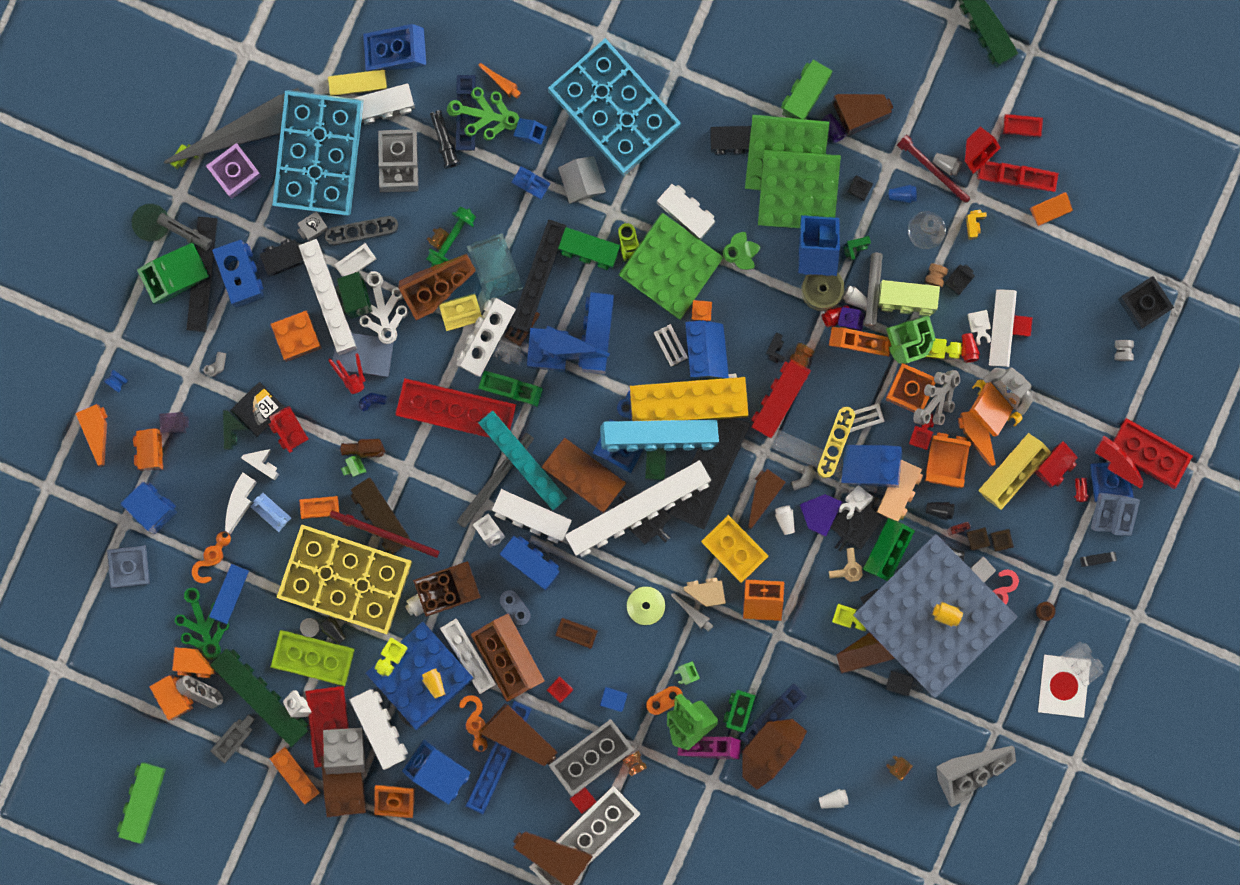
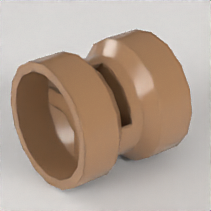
M931 263L929 267L930 275L926 276L924 282L942 288L944 284L942 278L947 275L948 269Z

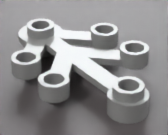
M951 370L946 373L937 372L935 374L934 382L944 384V386L938 388L933 385H926L924 394L930 397L936 396L925 409L918 408L915 411L913 417L915 423L921 425L929 423L930 413L936 407L933 423L942 425L945 421V415L942 414V410L949 413L954 411L955 403L952 401L954 388L960 383L958 371Z

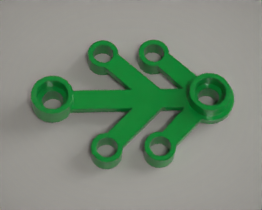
M188 588L184 593V598L187 602L191 603L198 624L188 620L182 614L175 617V623L178 626H185L201 634L204 642L193 638L192 634L187 632L181 635V641L184 644H191L201 649L202 655L206 659H216L221 653L219 642L224 632L229 629V622L225 629H221V622H218V629L211 639L209 631L215 620L209 618V613L205 621L198 601L200 599V592L196 588ZM191 592L196 593L195 599H190L189 594ZM213 602L211 605V611L213 609L215 602ZM180 616L184 618L182 624H179L177 621ZM185 635L190 636L189 642L184 641ZM211 646L215 648L213 654L208 652V648Z

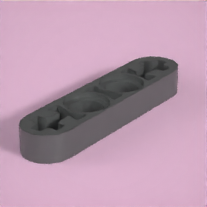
M386 216L331 227L326 231L325 239L330 245H340L390 235L398 230L399 224L394 217ZM388 220L395 223L392 226V230L384 227L382 228L383 232H380L378 222H381V225H386ZM368 224H374L376 226V232L373 234H368L366 232V226ZM349 228L357 229L358 234L356 237H348L347 231ZM344 229L345 240H342V236L336 237V241L328 238V236H331V232L342 234L340 230Z

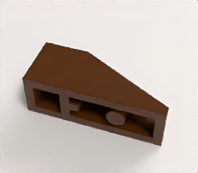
M769 469L765 472L761 470L755 478L758 482L754 489L748 528L752 529L786 483Z

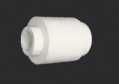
M418 593L406 600L407 605L405 608L410 616L414 614L417 617L424 612Z

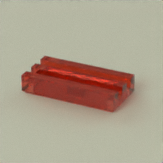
M964 522L948 528L947 532L949 536H952L962 531H967L971 527L969 522Z

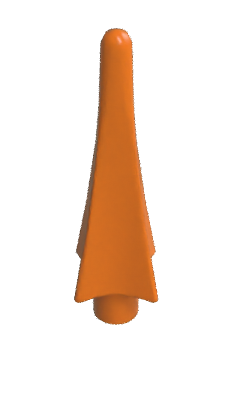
M479 63L478 66L499 85L509 98L511 95L516 99L520 97L521 92L517 90V84Z

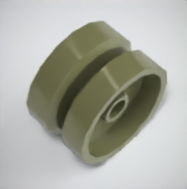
M838 272L837 276L806 275L801 286V295L804 302L816 311L833 309L840 302L844 293V282ZM825 286V292L820 291L819 287Z

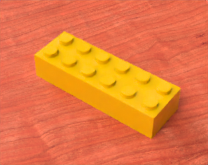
M745 377L630 386L632 421L721 420L748 417Z

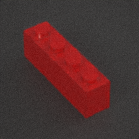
M792 359L789 363L785 361L780 370L783 374L780 379L775 378L770 387L773 391L770 396L766 394L761 402V405H763L760 412L756 411L751 419L754 422L752 428L769 438L773 437L811 370Z

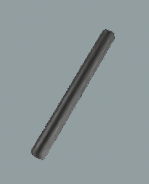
M525 433L519 442L527 449L534 438L530 434ZM507 457L457 520L460 526L465 528L514 466Z

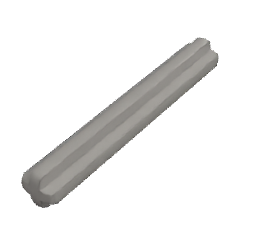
M878 252L871 254L865 324L868 326H874L877 323L883 256Z

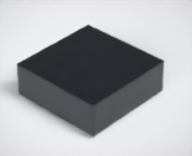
M856 175L847 193L865 201L873 183Z

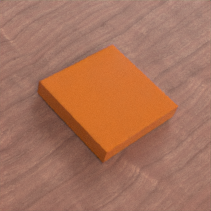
M989 382L985 384L970 411L994 437L998 436L1014 408L995 386Z

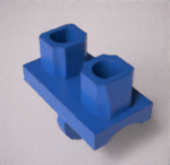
M520 166L511 182L542 200L551 184Z

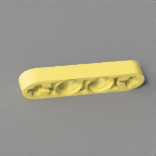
M850 407L841 408L836 416L817 467V472L822 478H830L836 470L855 419V413ZM846 411L849 412L851 419L848 418L845 422L848 428L843 425H837V422L842 423L843 416L841 413L844 414ZM842 429L845 433L844 438L837 439L834 436V431ZM831 446L838 449V455L835 457L829 456L827 452ZM828 460L835 461V464L831 462L829 465L831 472L824 474L821 466L825 467Z

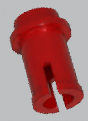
M1080 478L1074 479L1076 496L1074 498L1076 502H1087L1090 497L1087 495V478H1081L1082 486H1080Z

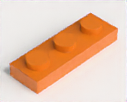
M286 747L270 758L271 762L304 805L320 794V791Z

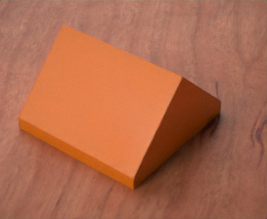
M375 785L374 815L413 818L415 788Z

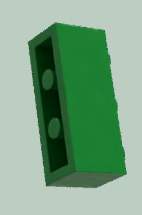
M566 227L558 250L562 252L561 255L564 257L572 258V256L580 258L579 261L590 265L593 262L598 264V268L608 271L609 268L613 269L620 245Z
M888 518L863 570L875 577L888 581L894 575L915 530Z

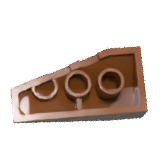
M464 254L400 280L398 288L414 318L418 320L433 313L476 270L468 255Z

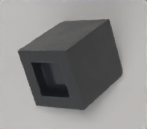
M890 671L885 690L909 696L913 677Z

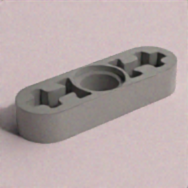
M188 675L178 679L176 682L177 690L182 695L209 708H216L223 703V696L219 690Z

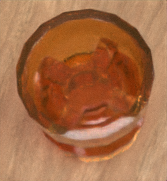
M799 342L795 353L790 356L789 360L792 359L806 367L808 359L813 356L815 351Z
M639 751L622 759L623 763L629 768L630 776L648 768L645 762H642Z

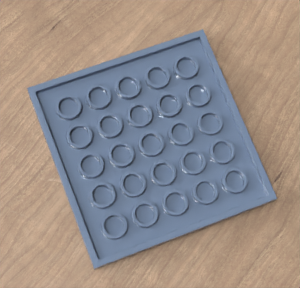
M937 534L853 614L934 699L1017 618L1016 614ZM941 602H944L963 612L959 625L951 627L934 620L935 616L932 615L936 604L939 605Z

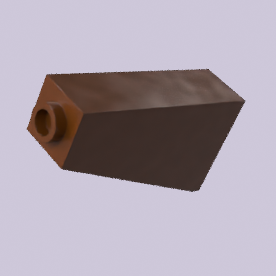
M506 703L479 731L487 738L543 766L546 764L550 765L556 759L555 755L558 753Z
M527 831L523 834L519 832L513 840L515 843L514 849L564 885H573L593 858L589 853Z

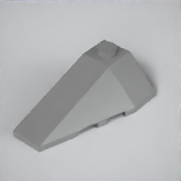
M1008 746L957 757L936 766L938 781L950 806L953 807L973 796L972 792L979 786L983 788L987 785L986 781L993 775L998 776L1015 763V748Z

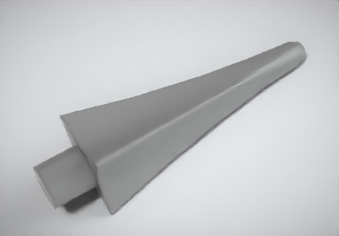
M675 593L671 594L672 598L683 607L700 629L704 627L709 632L713 628V625L708 622L710 619L691 607Z

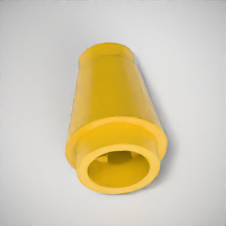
M433 669L422 674V681L434 696V699L445 694L440 672Z

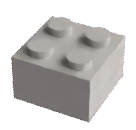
M363 729L323 730L324 768L326 774L365 772Z

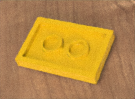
M729 515L701 541L740 583L768 557Z

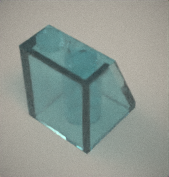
M503 233L493 235L488 239L480 242L477 241L467 246L487 301L491 300V298H499L523 289Z

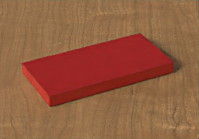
M1127 418L1123 421L1113 440L1133 461L1136 468L1173 489L1177 487L1193 455Z
M344 686L305 691L306 701L311 710L308 718L314 768L322 767L321 756H324L323 730L349 729Z

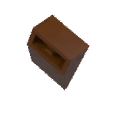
M468 561L413 580L426 617L481 599Z

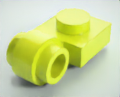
M935 338L932 349L926 357L945 359V353H947L949 358L960 359L962 343L950 342V345L946 346V339Z
M840 604L837 605L832 623L851 628L852 622H854L856 629L866 631V628L853 616L856 609Z
M390 638L381 652V655L386 658L384 660L380 659L375 666L377 673L382 676H390L394 669L391 662L398 665L408 648L395 639Z

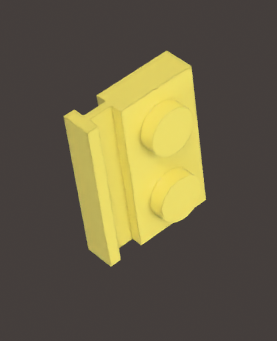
M475 293L446 301L439 305L446 331L473 324L479 317H482Z

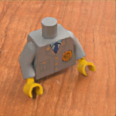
M1012 367L1009 369L994 368L983 377V380H977L972 389L979 387L981 389L978 392L979 395L985 384L991 382L1017 411L1012 413L1007 419L1009 422L1014 418L1016 421L1014 426L1022 421V415L1025 414L1033 402L1030 392L1032 385Z

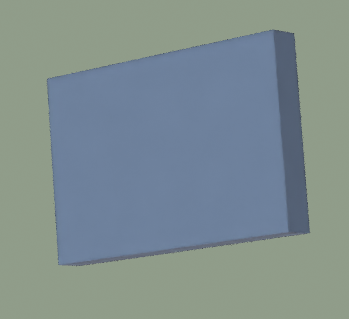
M352 333L357 349L339 355L336 348H334L333 362L338 368L337 360H340L347 372L358 373L355 354L358 353L363 374L389 377L394 342L384 344L376 336Z

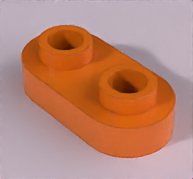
M670 686L648 699L646 704L647 710L654 715L665 712L674 707L675 699H670L669 694L675 692L676 695L682 694V691L676 686ZM653 702H659L660 707L654 709L652 707Z

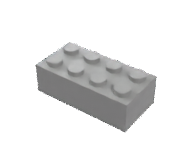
M610 719L552 762L549 767L569 794L573 796L634 751V749L612 719Z

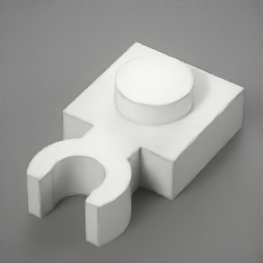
M987 310L969 313L968 320L971 333L977 332L976 344H981V337L986 338L987 344L990 343L991 338L986 333V330L991 329Z
M858 485L846 497L845 501L847 503L840 506L839 512L842 513L843 510H849L847 519L853 517L854 510L856 509L860 513L872 501L873 496Z

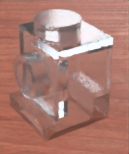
M501 339L493 357L497 359L500 356L501 361L511 365L512 362L520 364L524 354L521 353L522 348Z

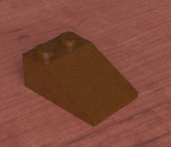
M321 756L327 817L366 813L367 806L362 772L326 774L324 756Z

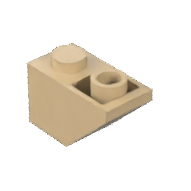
M717 578L706 579V583L699 584L698 581L687 582V586L683 587L684 592L705 607L725 604L722 581H718Z

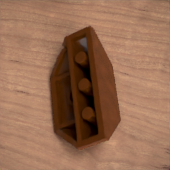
M792 718L766 722L742 751V777L756 790L761 788L777 775L799 749L807 731Z

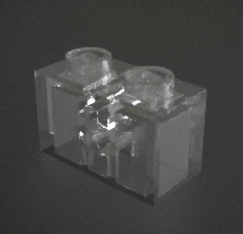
M1078 642L1060 655V657L1082 686L1086 687L1104 673L1102 670L1103 665L1097 658L1094 660L1090 654L1092 650L1086 643ZM1080 659H1082V660H1086V659H1087V661H1088V662H1086V666H1087V667H1085V666L1080 667V664H1081V660H1080Z

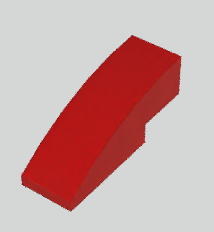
M1103 436L1095 449V453L1110 461L1108 470L1141 489L1143 479L1133 461L1118 445Z

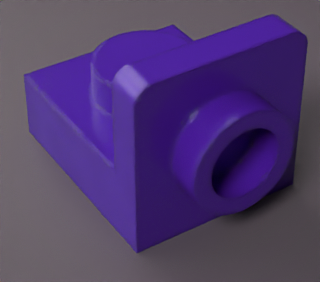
M842 307L838 325L862 332L866 314L858 309Z

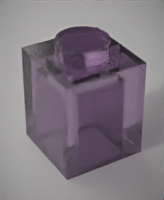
M183 412L159 414L160 433L162 434L186 433V428H189L188 416L185 417Z

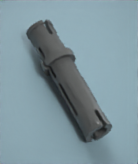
M161 213L158 217L157 224L187 239L188 243H194L205 251L211 246L212 240L199 234L198 230H192L164 213Z

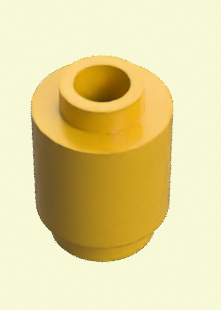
M941 602L939 605H935L932 615L935 616L934 620L951 627L953 625L957 627L963 612L959 611L956 607Z

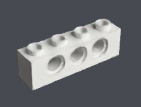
M491 298V300L485 303L483 308L485 310L484 314L476 320L474 325L476 327L473 334H469L465 342L467 344L464 351L461 350L457 356V366L475 376H481L516 310L497 298ZM492 314H495L497 322L492 325L489 319ZM483 331H486L488 339L483 342L480 336ZM474 348L479 350L477 358L472 357V350Z

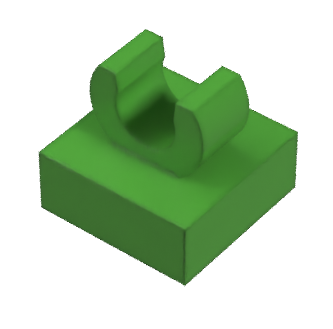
M358 455L345 459L347 466L341 468L344 476L352 474L353 477L367 472Z
M693 661L679 666L678 670L674 672L675 675L680 673L682 676V680L678 681L679 684L685 683L687 685L700 679Z

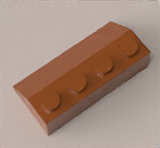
M566 438L562 440L542 466L543 470L603 514L626 485L625 481Z
M509 614L488 623L470 634L506 702L545 681Z

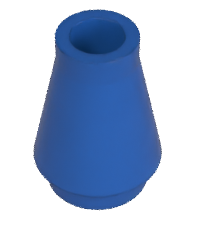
M910 184L889 189V200L907 203L917 201L916 186H911Z

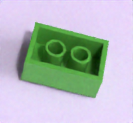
M812 60L810 64L807 62L800 75L802 76L801 80L797 78L792 86V95H787L782 103V115L786 118L806 119L831 78L833 71L815 60Z

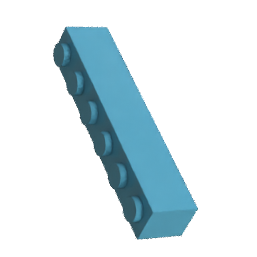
M717 420L603 422L600 426L602 449H607L608 452H616L619 449H626L630 452L637 451L638 449L655 451L657 448H664L666 451H672L676 448L693 450L696 447H702L703 450H711L719 443Z

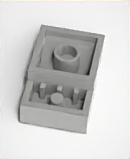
M417 130L378 131L380 192L418 191Z

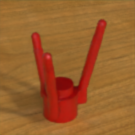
M358 353L355 354L359 376L356 374L349 376L340 360H337L339 368L332 359L328 360L351 394H356L365 388L363 382L366 380L363 376Z

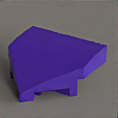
M824 494L800 504L808 529L827 537L842 505V501Z

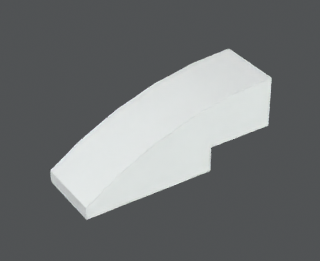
M242 473L238 479L227 507L225 531L230 534L253 503L247 499V496L257 482L245 473Z

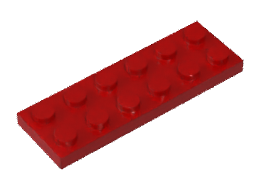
M404 378L395 416L490 438L478 422L493 410L507 428L511 430L516 404Z

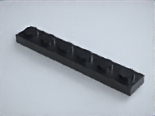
M198 216V233L212 240L211 246L207 251L195 244V248L209 277L191 287L187 331H207L214 263L212 250L215 249L217 218Z
M548 219L511 323L512 328L529 333L567 225Z

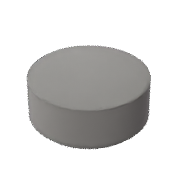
M307 618L302 621L300 631L304 636L314 637L319 633L320 627L317 620Z

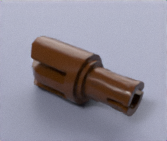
M360 439L358 443H341L342 456L358 455L360 458L382 457L385 454V448L380 439Z

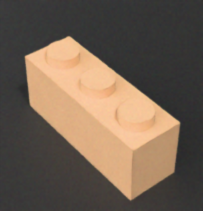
M901 460L899 488L887 487L876 513L895 521L903 520L907 509H905L907 501L911 503L915 492L912 490L915 484L919 485L923 477L920 474L922 469Z

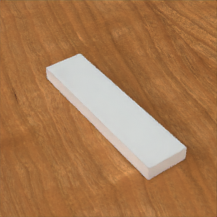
M996 290L989 358L990 366L1009 367L1017 293L1015 290Z
M457 618L441 627L442 633L460 663L474 678L472 682L479 694L496 685Z

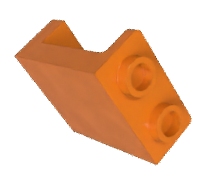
M937 433V436L933 435L924 482L962 489L965 482L964 476L971 442L967 441L966 437L956 436V439L948 438V434Z

